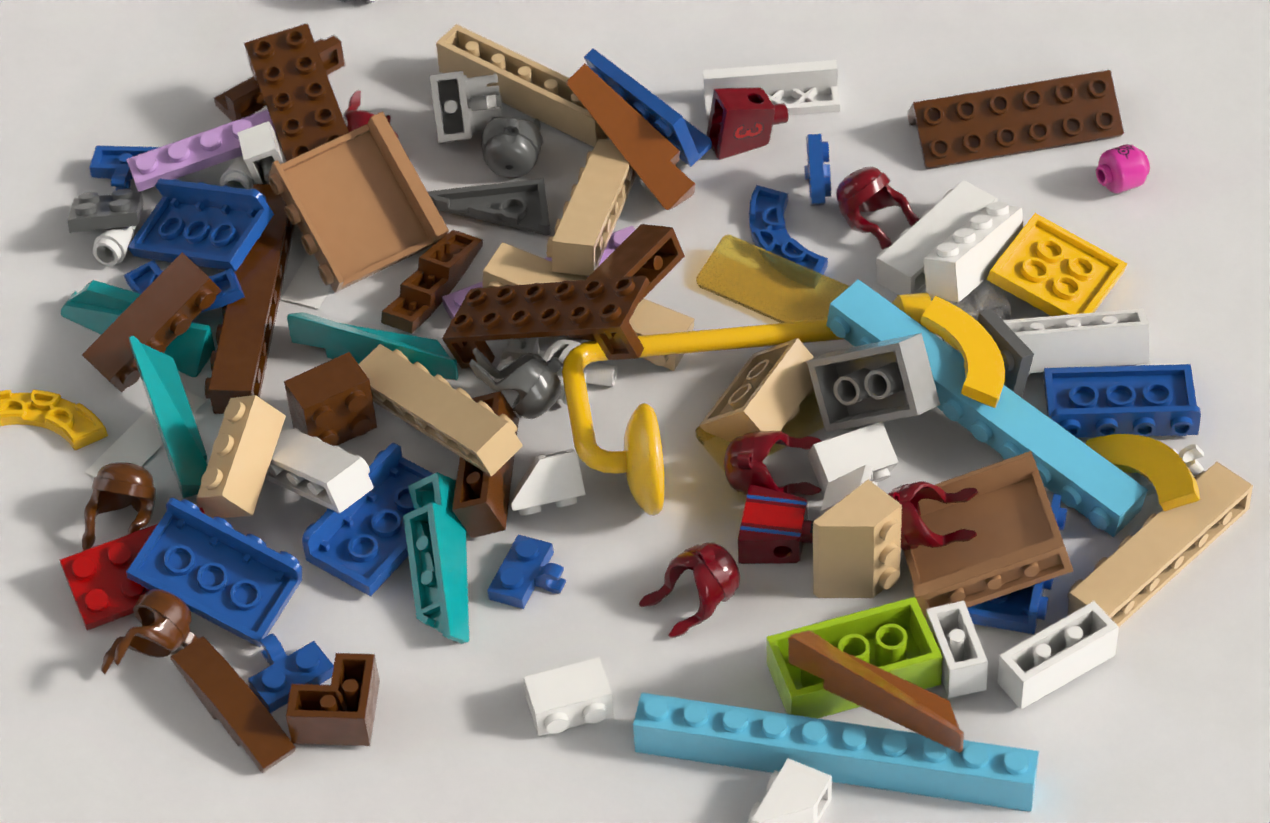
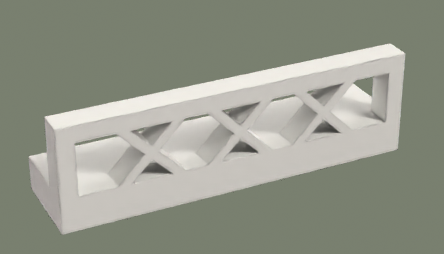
M836 60L703 70L707 122H709L713 92L717 88L760 87L765 90L773 105L783 103L780 100L784 97H793L797 99L795 103L785 104L788 116L840 112ZM831 94L832 100L817 101L814 97L816 95Z

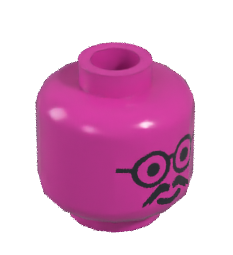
M1131 144L1109 149L1102 153L1099 158L1098 166L1096 167L1097 180L1112 193L1118 194L1137 188L1144 184L1149 174L1150 164L1148 157L1144 151Z

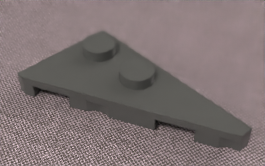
M544 178L427 191L437 210L542 235H551Z

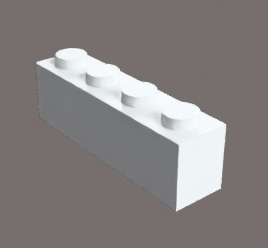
M965 180L954 189L948 190L939 203L932 209H927L917 223L911 228L905 229L895 243L880 252L876 260L877 283L897 295L920 293L926 288L923 258L954 234L956 230H959L970 221L972 217L986 208L989 203L997 202V198Z
M1002 201L989 203L986 208L972 217L970 221L925 256L923 260L926 292L930 298L937 296L947 301L960 302L986 280L991 268L1023 229L1022 207L1008 206V203Z
M1143 308L1003 320L1034 353L1029 375L1031 373L1044 372V368L1138 366L1139 364L1150 363L1149 322Z
M283 424L265 479L338 513L343 512L374 488L368 475L370 473L369 466L361 456L350 454L338 446H332L321 441L318 437H311L302 433L297 428H291Z

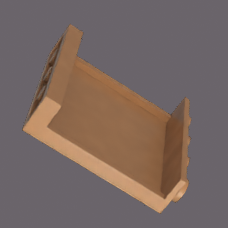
M383 111L370 117L368 124L287 162L280 164L278 160L274 161L269 171L268 181L273 192L276 195L281 194L286 203L284 208L289 221L293 225H298L303 234L301 241L306 252L309 255L314 254L320 265L318 266V272L325 285L330 284L335 293L435 245L449 232Z
M1031 451L935 484L946 493H957L965 488H976L979 493L965 503L944 504L932 499H921L919 501L921 518L932 532L938 535H946L960 529L974 530L977 533L976 537L966 542H953L938 548L919 545L916 549L904 550L914 584V594L925 619L926 609L959 601H964L966 607L969 608L1074 571Z

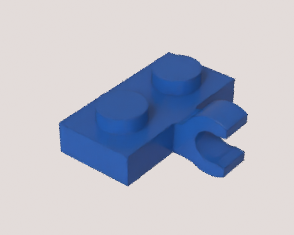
M808 134L806 136L808 165L804 166L805 180H809L810 206L824 205L826 203L825 197H831L830 164H823L824 162H829L828 141L822 142L821 134Z
M96 146L89 167L91 178L111 179V187H116V190L131 189V179H133L126 159L159 147Z
M518 534L487 590L489 600L524 609L535 587L560 594L566 584V579L560 578L564 571L563 566L549 563L554 554L553 544Z
M271 633L259 640L261 646L265 649L262 651V655L271 666L250 677L248 682L250 689L271 714L288 704L291 684L320 685L332 678L334 665L315 641L287 656L278 638Z

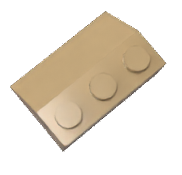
M798 338L754 353L699 426L704 431L729 442L746 433L781 431L786 422L793 419L799 413V405L803 399L815 391L807 364L808 360L815 357Z
M256 395L230 398L229 404L224 411V418L218 436L213 443V451L206 471L202 476L201 486L196 498L197 507H203L205 514L211 518L215 516L221 518L253 516L286 417Z
M869 479L813 521V594L818 598H874L884 589L892 588L900 577L902 505Z

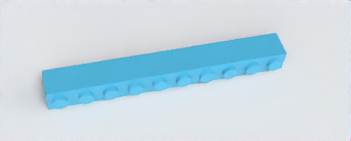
M856 280L830 303L826 326L836 336L844 338L853 346L922 333L940 405L937 408L943 411L947 418L958 422L970 431L978 441L986 443L1000 453L1004 460L1031 451L1044 487L1054 494L1062 495L1061 501L1066 506L1076 509L1088 518L1096 528L1104 530L1114 538L1141 511L1148 489L1005 385H1003L996 408L962 395L961 391L966 378L962 354L862 281Z
M641 693L633 722L635 752L770 773H773L775 770L780 772L787 758L831 775L832 782L1032 811L1039 751L963 740V750L961 753H958L913 732Z

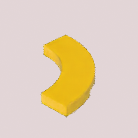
M935 296L923 313L920 324L939 335L955 350L961 352L964 358L966 375L961 394L996 408L1005 381L1004 361L996 342L987 330L972 316L952 303Z
M35 389L32 390V393H12L11 390L0 391V426L21 424L46 428L63 437L74 450L108 437L106 427L91 410L80 403L75 404L61 398L60 394Z
M1112 434L1086 440L1087 446L1123 472H1137L1146 477L1154 485L1159 504L1164 511L1200 501L1198 486L1193 474L1178 453L1166 444L1150 437L1134 434Z

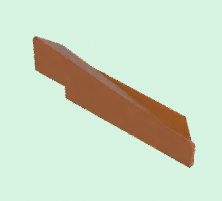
M584 63L567 80L568 87L664 209L671 210L689 199L695 193V183L676 166L679 162L680 151Z
M811 631L791 634L788 638L789 663L824 679L825 690L958 753H961L963 750L964 732L959 729L949 700L844 651L842 652Z

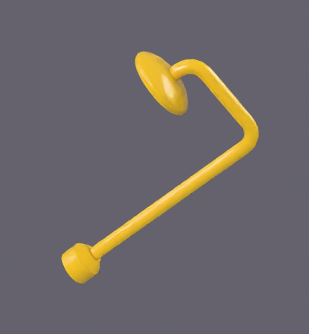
M927 292L897 295L892 304L920 324L923 313L931 303V298ZM827 319L638 336L644 347L640 358L776 346L796 338L802 343L843 340L844 338L836 336L826 326ZM583 342L570 350L563 361L562 368L575 450L579 459L591 469L602 473H626L628 486L635 501L648 515L655 516L662 511L665 495L662 445L655 411L652 406L646 403L640 404L634 410L624 434V451H607L600 448L595 439L584 368L590 363L607 361L608 359L598 342Z

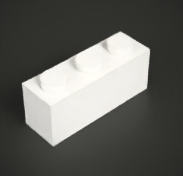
M1093 601L1000 654L997 683L1022 710L1115 656L1119 627Z

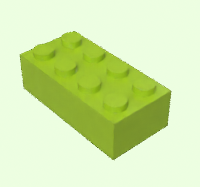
M916 597L766 637L767 666L787 714L821 718L861 707L825 690L824 679L789 663L788 638L791 634L811 631L842 652L844 651L923 689L941 685L942 655Z

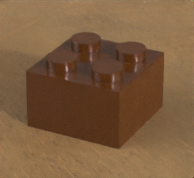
M350 352L284 381L293 428L299 429L302 433L311 437H318L321 441L332 446H338L377 428L370 380Z

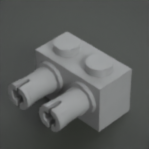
M463 71L429 75L438 143L472 139V135H475L474 131L484 130L486 125L492 121V117L503 116L501 107L471 111V108H468L467 102H470V98L500 95L499 85L487 86V84L498 83L497 73L471 78L463 75Z

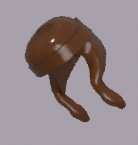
M125 462L110 463L98 471L91 487L93 488L92 495L84 509L85 532L82 536L83 551L90 549L95 542V518L98 514L120 510L132 505L138 514L131 523L128 534L139 531L150 522L154 512L156 488L149 471L139 465Z
M152 589L140 595L133 611L142 626L129 629L125 636L119 637L114 641L110 650L105 653L101 671L106 674L113 661L118 665L128 648L147 656L161 658L169 656L172 652L179 649L180 646L185 648L196 641L198 637L190 632L189 628L192 614L187 604L176 595L160 589Z

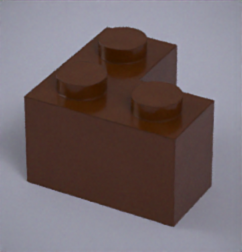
M336 653L331 685L291 684L286 720L293 744L370 746L380 684L375 654Z

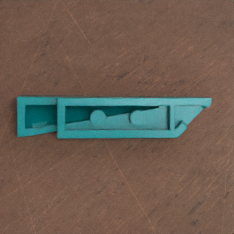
M304 312L292 313L287 316L291 342L325 348L327 358L334 359L350 352L356 362L360 363L381 344L391 351L398 349L412 364L415 362L421 363L434 377L437 374L452 380H457L459 377L457 360L450 358L438 340L341 324Z
M436 472L408 486L414 511L403 515L416 619L442 633V636L463 644L469 642L466 529L452 511L456 480Z

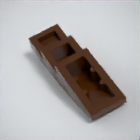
M452 230L419 257L418 270L400 284V296L382 310L381 323L412 334L443 302L442 297L450 294L483 246V239Z
M204 636L170 657L213 719H219L237 746H243L261 773H264L295 752V745L274 717Z

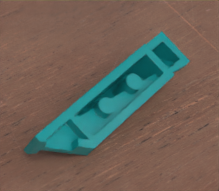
M92 280L87 283L82 291L78 293L75 291L71 294L61 308V316L98 334H102L141 294ZM191 322L188 330L182 335L177 336L166 347L164 354L174 358L179 372L192 378L200 374L210 359L212 351H215L210 326Z
M130 336V348L183 499L197 495L201 486L202 476L208 465L205 461L208 460L207 453L174 358L142 344L136 337Z

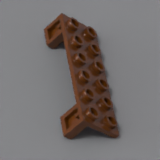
M302 24L244 43L251 71L258 90L262 93L286 162L349 133L308 24Z
M1111 70L913 102L907 112L909 125L917 126L926 169L1120 137L1124 133Z
M624 276L619 278H596L592 280L473 288L466 294L463 303L451 320L442 339L461 369L471 368L469 364L471 359L477 363L473 354L475 348L491 364L493 363L495 355L486 341L593 334L608 360L639 359L644 347L630 325L629 320L650 282L646 276Z

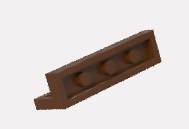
M335 35L325 40L321 38L315 42L327 75L345 66L342 43ZM254 76L214 98L215 105L232 121L253 115L266 106Z

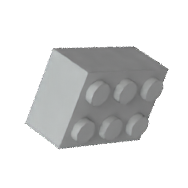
M922 333L831 351L807 361L825 432L917 416L940 405Z

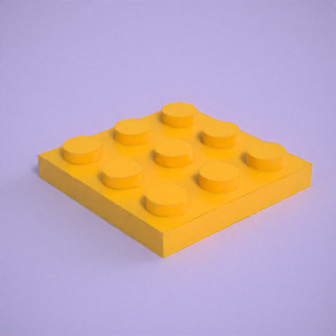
M1035 213L991 268L986 280L1050 316L1094 313L1124 273L1127 263Z

